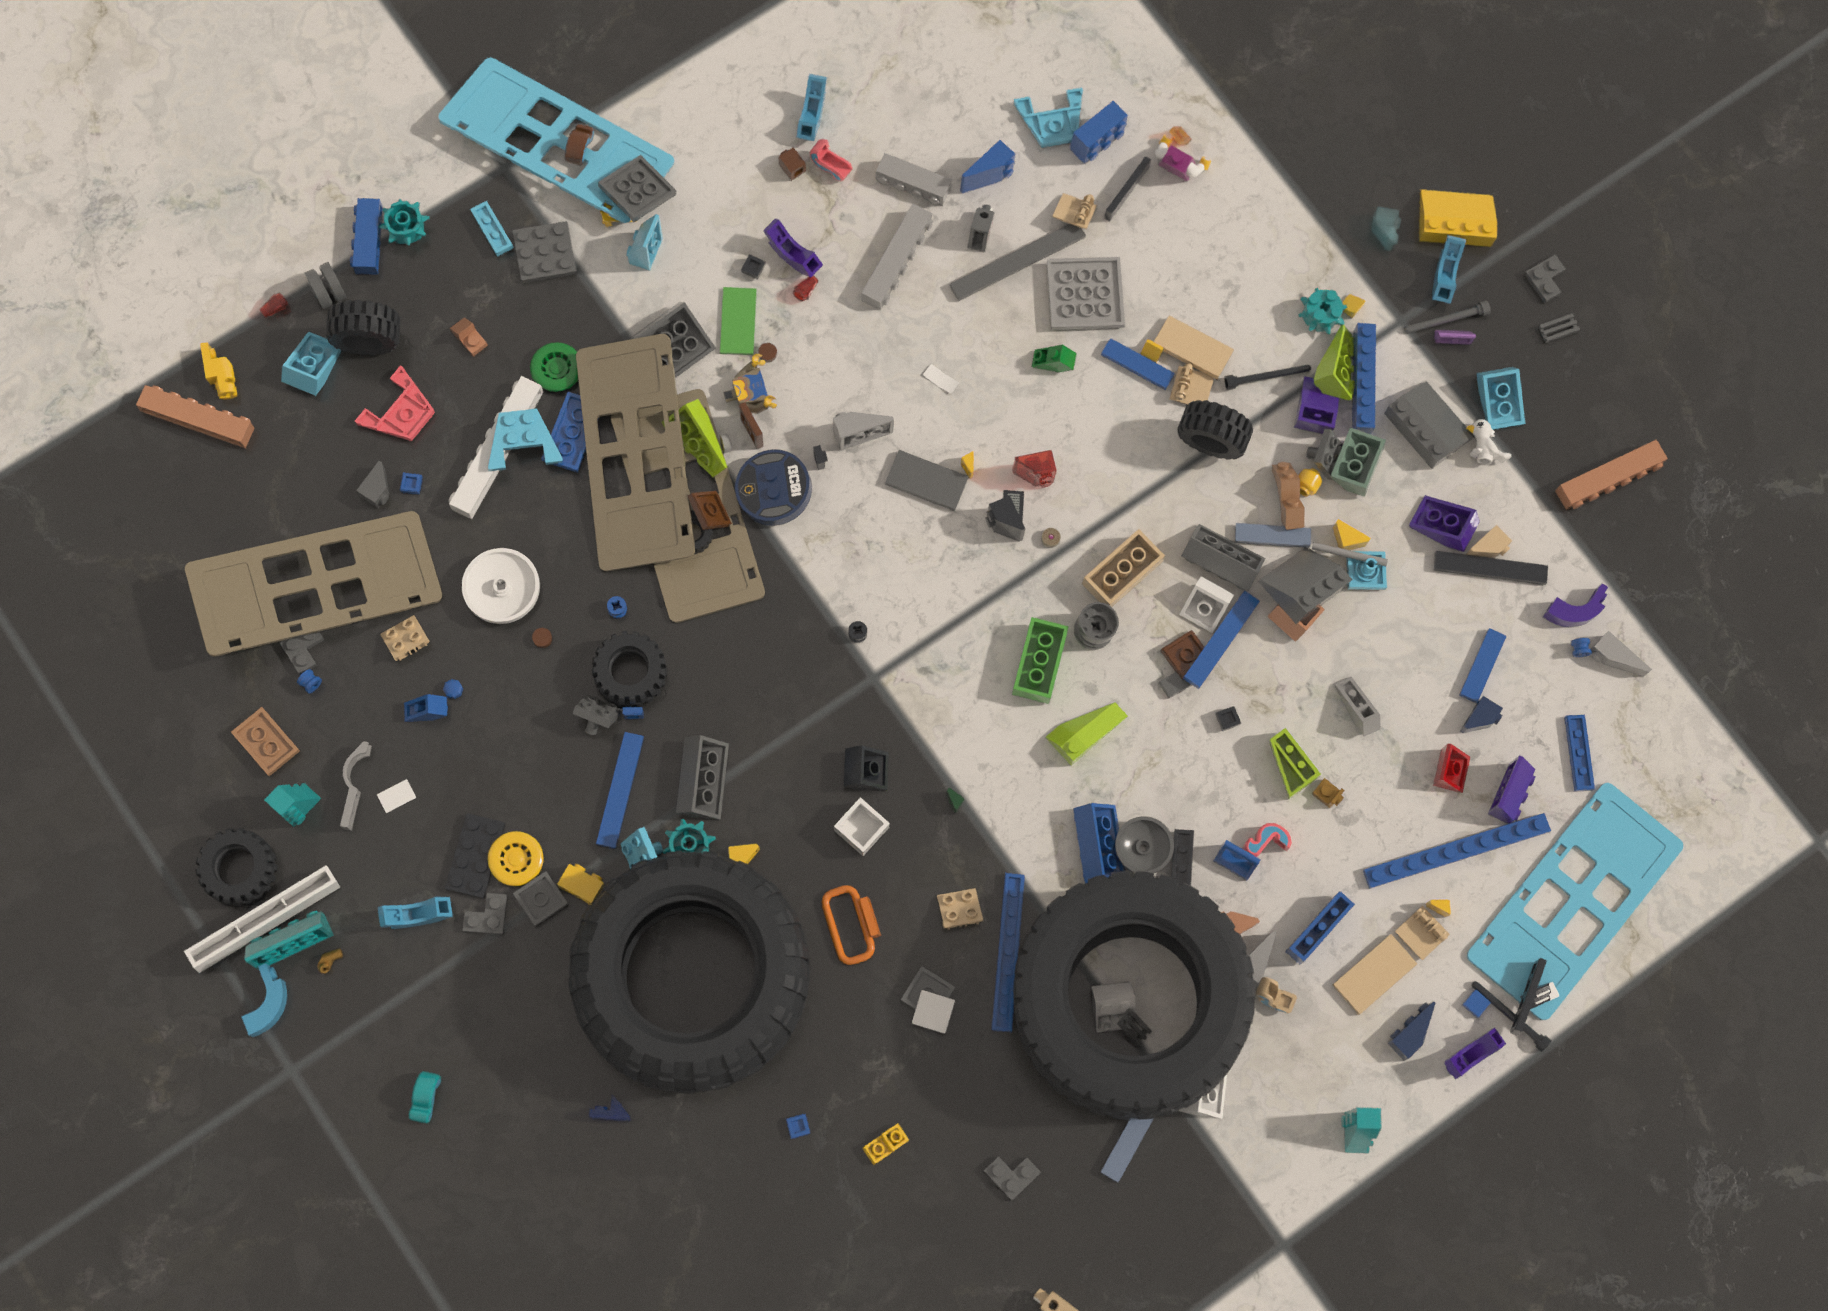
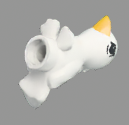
M1479 419L1466 427L1477 440L1476 448L1470 453V457L1477 458V462L1489 465L1495 460L1503 463L1511 458L1510 453L1498 450L1495 443L1490 439V437H1495L1488 421Z

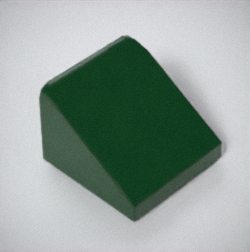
M948 788L946 795L956 814L964 803V797Z

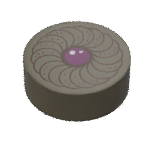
M1047 528L1041 537L1042 543L1049 548L1056 547L1061 539L1059 531L1055 528Z

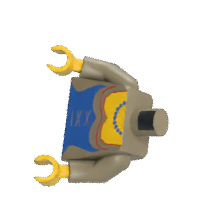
M754 354L752 361L735 375V378L732 380L733 390L723 392L726 403L737 400L739 406L746 402L750 412L754 414L763 412L769 407L773 409L777 407V404L771 403L776 398L767 394L761 370L757 368V365L763 366L765 364V360L758 362V359L762 356L761 354Z

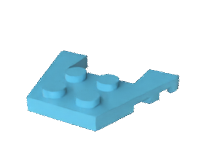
M1083 88L1066 91L1069 107L1038 113L1033 112L1030 96L1014 99V106L1041 148L1071 143L1073 133L1079 128Z
M537 409L499 413L488 472L506 470L503 450L543 446L546 465L563 463L562 456Z

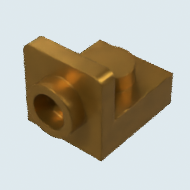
M1324 778L1312 792V795L1328 808H1331L1334 804L1338 806L1343 800L1342 794L1345 790L1342 788L1339 790Z

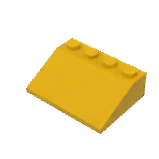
M1421 190L1419 241L1445 243L1449 235L1466 239L1465 245L1491 247L1497 238V218L1493 196Z

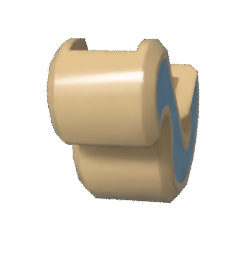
M1268 977L1261 978L1256 990V996H1258V1000L1262 1004L1286 1014L1292 1012L1297 1000L1295 994L1279 989L1278 982Z

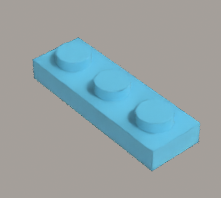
M487 201L470 209L497 256L513 249L512 243Z

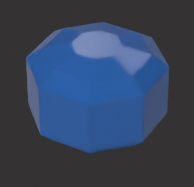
M451 679L445 682L443 691L447 698L456 699L462 695L463 687L458 680Z

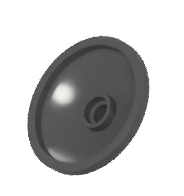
M1140 816L1127 821L1120 828L1115 840V850L1119 861L1131 872L1145 871L1154 874L1166 867L1171 860L1174 851V841L1171 832L1161 821L1152 817ZM1140 845H1144L1146 847V851H1141L1139 848Z

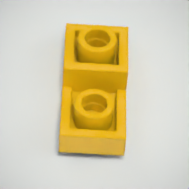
M896 1124L862 1149L872 1164L875 1165L908 1142L909 1139L899 1124Z

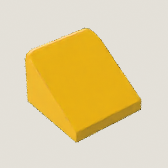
M1349 294L1342 302L1343 305H1347L1343 312L1353 319L1366 301Z
M1147 339L1140 354L1157 363L1162 354L1163 347Z
M973 451L963 456L960 463L970 479L973 478L974 472Z
M1449 899L1430 900L1426 903V907L1444 917L1451 915Z

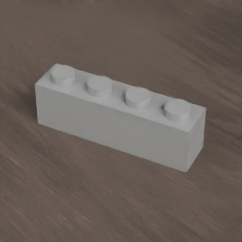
M884 153L876 170V180L880 183L892 185L899 191H907L912 193L913 196L927 199L935 205L940 204L943 206L951 188L952 179Z

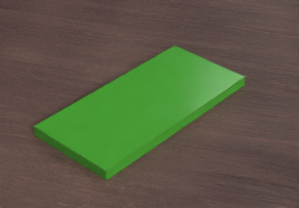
M723 287L720 354L754 355L757 288Z

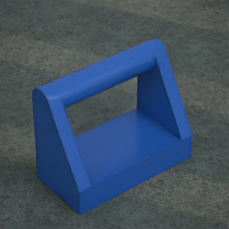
M1226 840L1213 862L1247 881L1261 859Z

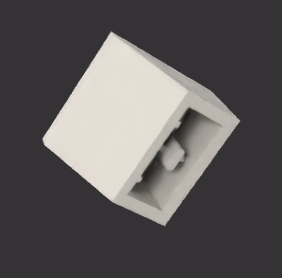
M1131 982L1092 986V1005L1097 1033L1122 1030L1117 1023L1128 1008L1136 1013L1135 994ZM1129 1015V1018L1136 1024L1135 1020ZM1126 1021L1124 1022L1129 1029L1132 1028Z

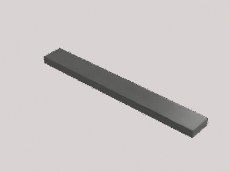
M1068 224L951 283L950 288L957 300L960 301L1084 239L1086 234L1082 228Z

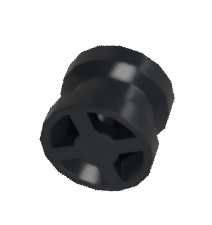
M861 621L851 623L848 630L849 639L854 643L865 641L867 626Z

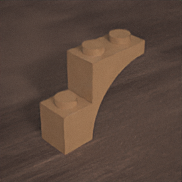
M1280 462L1272 465V473L1279 493L1282 524L1286 530L1304 528L1305 507L1300 500V478L1291 463Z

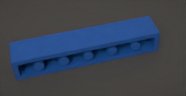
M1357 323L1353 331V381H1355V387L1352 397V428L1372 434L1375 429L1376 324Z

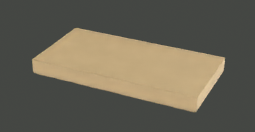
M1170 315L1154 340L1156 344L1163 347V352L1186 364H1191L1195 369L1218 380L1234 351L1233 348Z
M1390 934L1339 978L1333 986L1355 1012L1360 1015L1414 968L1417 963L1393 935Z

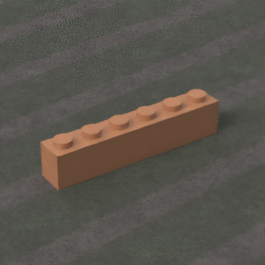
M145 385L136 403V406L143 413L246 448L255 429L250 422L251 420L246 417L240 416L238 418L229 411L222 410L221 412L215 410L216 408L212 405L198 404L192 398H181L179 394L172 391L170 393L164 392L162 388L155 385L152 387Z
M1655 440L1561 484L1555 492L1566 510L1571 507L1576 509L1582 506L1586 500L1591 502L1600 497L1599 494L1603 492L1608 494L1614 491L1618 485L1623 487L1632 482L1631 479L1635 477L1640 479L1647 475V472L1650 470L1657 471L1661 469L1663 463L1668 458L1658 441Z

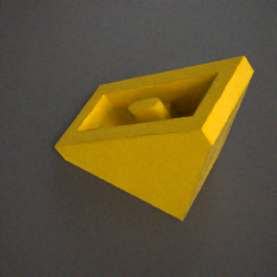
M1339 519L1333 526L1338 548L1353 550L1365 547L1371 539Z
M757 844L729 847V857L737 862L741 861L749 864L760 848Z

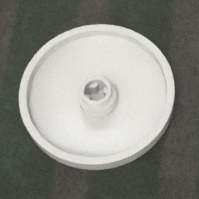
M507 548L491 549L478 555L468 565L462 579V593L469 609L480 619L495 624L510 623L524 617L534 607L540 591V580L533 563L522 553Z

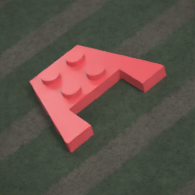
M400 365L390 379L393 383L404 389L403 393L381 419L365 408L355 420V423L362 427L412 441L434 415L435 411L406 373L405 369Z

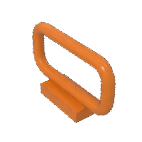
M849 885L827 891L822 898L821 904L837 957L843 964L854 965L868 960L875 950L873 938L881 936L870 899L868 897L860 899L857 890ZM848 893L852 897L867 944V950L864 953L853 957H847L844 953L829 905L832 897Z

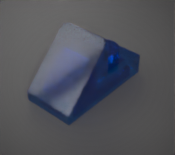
M613 1094L610 1110H607L606 1106H595V1109H590L589 1113L591 1119L631 1122L632 1119Z

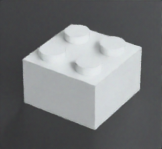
M859 798L836 823L834 831L864 856L887 831L890 823L862 798Z

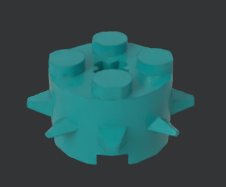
M399 199L398 202L391 204L389 209L383 208L385 223L379 225V228L388 230V242L395 241L398 244L410 245V243L420 240L422 236L426 235L424 232V221L430 218L429 216L421 215L419 202L410 204L408 201Z
M1315 288V292L1310 297H1301L1300 300L1305 307L1303 312L1298 314V317H1303L1305 324L1309 325V331L1316 329L1317 332L1330 334L1331 329L1335 325L1345 324L1341 314L1347 308V305H1343L1336 291Z
M681 819V824L675 831L666 830L665 834L669 837V847L663 850V854L673 851L685 853L709 852V843L716 838L715 836L706 835L703 830V821L694 825L687 824L684 819ZM691 841V844L694 843V845H692V848H685V846H687V842Z

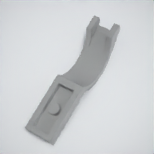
M363 741L347 758L343 766V778L349 787L340 824L343 830L352 831L361 793L351 783V770L357 761L370 756L372 746L369 745V742Z

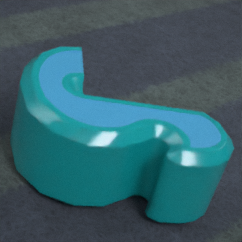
M422 1071L418 1075L412 1092V1106L409 1111L410 1120L425 1124L430 1122L435 1092L441 1083V1076L439 1074Z

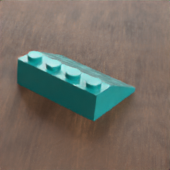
M313 911L307 914V918L301 921L297 919L288 923V927L284 929L277 928L269 932V936L253 939L250 941L251 944L246 946L245 961L259 970L258 966L266 963L270 966L334 936L325 914L321 911Z

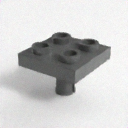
M1324 429L1319 447H1308L1307 458L1315 459L1314 463L1327 479L1333 480L1330 476L1343 444L1331 429Z
M586 695L574 707L573 714L587 719L588 724L585 732L590 735H596L599 725L609 728L620 717L622 709L617 708L613 703H605L595 696Z

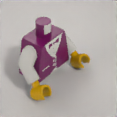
M1166 134L1163 135L1155 152L1156 157L1160 159L1158 166L1187 182L1190 177H1197L1204 170H1208L1212 160H1205V157L1202 156L1200 162L1196 165L1192 156L1170 145L1173 139L1171 138L1170 140L1166 137Z

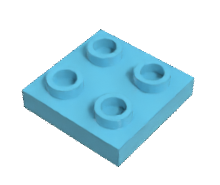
M1355 551L1386 559L1385 552ZM1347 558V574L1353 579L1348 584V589L1386 590V566L1377 565V561L1374 558H1369L1366 562Z
M645 827L637 829L620 843L630 869L637 862L645 859L646 861L656 858L657 854L659 855L663 852L660 842L651 843Z

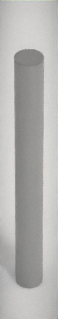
M1313 542L1312 545L1313 550L1364 562L1369 558H1374L1377 561V565L1387 566L1388 559L1316 542Z

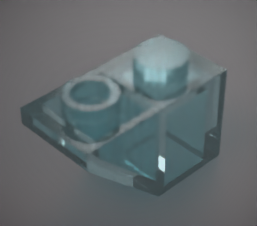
M1378 206L1373 216L1371 231L1386 250L1391 251L1393 245L1397 244L1399 234H1396V229L1399 228L1401 218L1398 217L1399 210Z

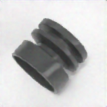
M1101 602L1087 605L1081 611L1074 625V635L1081 646L1090 650L1104 648L1111 641L1119 626V618L1116 611L1111 606Z

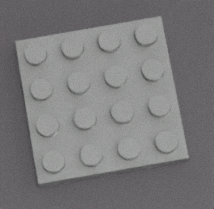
M1120 257L1047 259L1051 330L1125 327Z

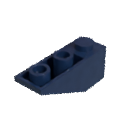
M1434 1001L1429 1004L1425 1002L1418 1008L1419 1014L1415 1017L1411 1015L1404 1022L1405 1027L1401 1031L1397 1029L1389 1036L1391 1040L1388 1044L1404 1061L1408 1060L1423 1046L1436 1004Z

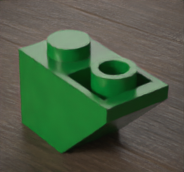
M1063 344L1035 349L1032 367L1059 373L1074 370L1077 353Z

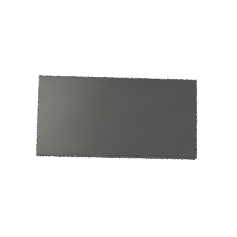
M899 450L885 485L955 511L969 476Z

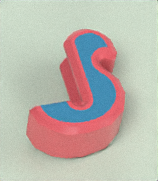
M819 139L810 150V157L813 163L821 170L831 173L834 179L843 181L852 171V165L849 161L828 149V140Z
M1266 823L1258 829L1255 834V841H1253V838H1249L1242 849L1257 857L1272 839L1277 845L1287 851L1292 843L1291 836L1284 827L1276 823Z

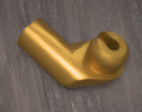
M341 948L324 953L321 956L317 966L320 973H328L333 961L343 958Z

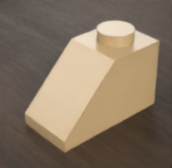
M1496 525L1466 555L1496 558L1499 554L1503 556L1510 549L1508 545L1512 540Z

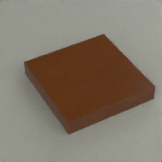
M746 402L739 405L740 420L756 449L764 446L763 433Z
M717 491L696 492L687 496L703 530L728 527L732 524Z
M1190 630L1163 647L1160 651L1174 671L1184 680L1183 677L1190 669L1189 664L1195 662L1204 646L1195 633Z

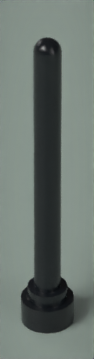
M1302 365L1237 377L1233 374L1224 377V384L1226 390H1232L1238 387L1239 384L1309 372L1311 366Z
M1472 982V988L1481 993L1512 1022L1514 1021L1515 1013L1479 982ZM1525 1023L1523 1032L1534 1040L1533 1043L1536 1045L1535 1047L1543 1052L1552 1040L1546 1035H1539Z

